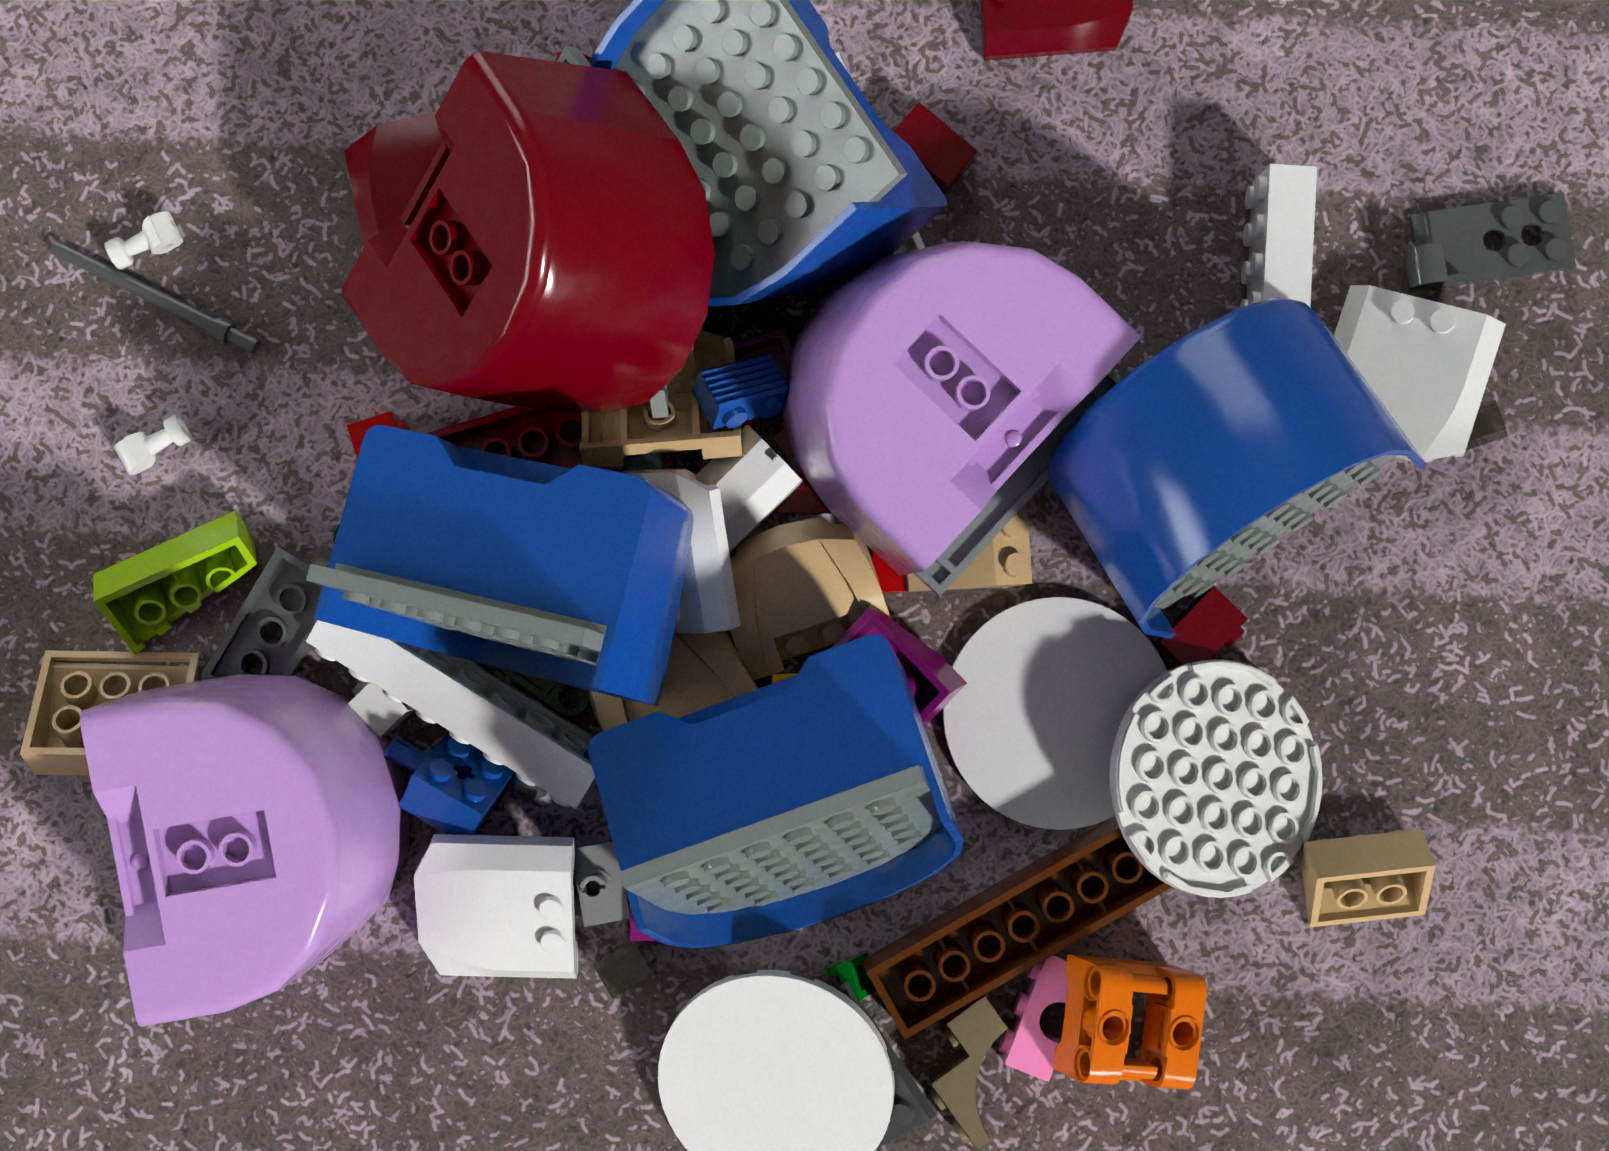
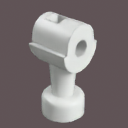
M163 211L147 216L143 221L142 231L125 242L120 237H115L105 242L104 246L113 264L119 270H122L133 264V255L149 249L152 254L156 255L167 253L181 245L183 239L171 213Z
M175 413L163 421L165 429L147 437L144 432H137L124 437L123 440L114 445L113 448L129 475H135L150 468L155 462V454L172 442L177 446H182L193 440L187 426L178 414Z

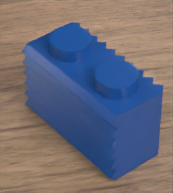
M768 353L699 371L692 392L712 428L717 429L719 426L723 428L725 425L728 428H734L743 424L747 419L751 420L754 417L771 418L777 415L783 409L790 387L786 384V379L783 378L782 372H779V366H776L775 360L772 359V354Z

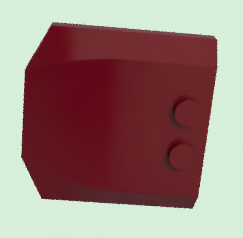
M980 0L984 61L1116 51L1133 10V0Z
M437 112L378 124L344 151L364 246L367 240L401 219L443 141L435 119Z

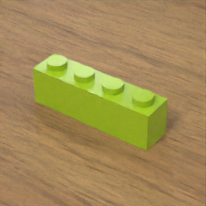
M232 511L93 574V601L134 655H136L146 647L145 642L156 634L159 636L163 635L172 628V622L188 611L191 614L202 606V600L214 591L219 593L257 565L255 539L237 511Z

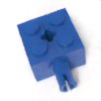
M449 731L435 748L427 753L396 735L384 754L386 759L392 760L413 773L399 807L445 834L476 835L501 802L515 771L505 765H496L488 761L483 756V751L471 744H462L449 735Z

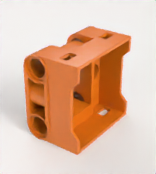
M1067 954L1065 975L1068 982V992L1062 1038L1055 1048L1053 1069L1077 1080L1079 1083L1116 1085L1120 1080L1141 1081L1154 1088L1184 1090L1192 1088L1197 1076L1207 987L1203 976L1164 962ZM1133 992L1148 993L1140 1059L1125 1058L1131 1032Z

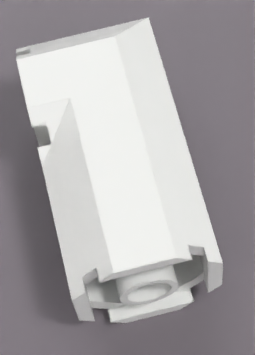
M748 425L741 430L743 456L714 458L695 476L697 481L706 486L714 484L720 488L729 553L743 542L803 482L788 464Z

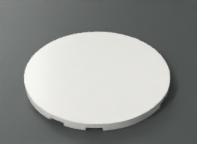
M1070 597L1040 598L1023 602L995 615L969 638L952 666L967 682L943 708L942 717L947 746L960 775L978 797L990 807L1008 818L1033 827L1054 830L1077 829L1095 825L1114 817L1109 782L1113 744L1123 717L1133 701L1152 681L1167 672L1159 653L1149 639L1125 617L1109 608L1087 600Z
M1201 660L1186 663L1163 673L1152 681L1137 696L1123 717L1115 737L1110 759L1109 782L1113 811L1122 836L1136 858L1150 873L1173 888L1190 894L1216 898L1248 894L1253 889L1268 881L1272 882L1284 873L1294 862L1293 857L1299 851L1303 842H1307L1312 833L1322 796L1323 778L1318 744H1314L1312 734L1307 725L1310 721L1294 696H1289L1276 683V679L1251 665L1231 660Z
M757 970L756 973L739 976L731 975L702 989L689 1000L674 1019L665 1037L658 1064V1087L663 1110L675 1135L688 1151H875L887 1130L894 1103V1071H892L886 1044L871 1019L855 1002L836 988L818 979L812 981L804 977L791 975L790 971Z

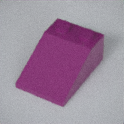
M869 606L832 647L834 648L870 634H878L885 637L904 668L924 728L967 684L939 653L873 606Z

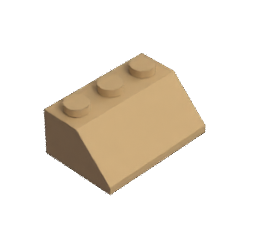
M1396 830L1388 833L1359 834L1352 837L1317 839L1304 842L1301 868L1309 927L1425 915L1436 865L1422 830Z

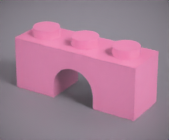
M1057 953L1028 969L1027 977L1031 978L1026 993L1020 992L1018 994L1012 1014L1017 1015L1012 1030L1007 1029L1003 1032L998 1046V1051L1003 1052L1001 1059L1005 1065L1049 1082L1054 1070L1055 1048L1061 1041L1059 1038L1041 1030L1040 1016L1048 1005L1056 1002L1066 1003L1068 982L1065 975L1067 957Z

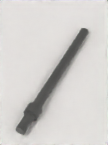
M56 240L51 246V254L209 331L211 337L223 343L231 342L252 353H255L260 347V339L236 328L234 322L222 316L215 318L59 240Z

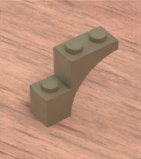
M985 994L944 1017L949 1027L943 1031L957 1051L962 1047L965 1051L929 1076L933 1088L928 1091L941 1111L948 1107L956 1120L951 1124L964 1143L971 1140L977 1149H980L990 1141L989 1135L979 1118L976 1105V1080L979 1068L993 1042L1008 1029Z

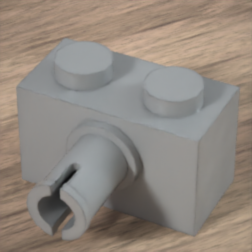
M612 839L574 846V879H576L578 894L574 895L576 918H583L584 927L630 919V903L619 871L621 870Z

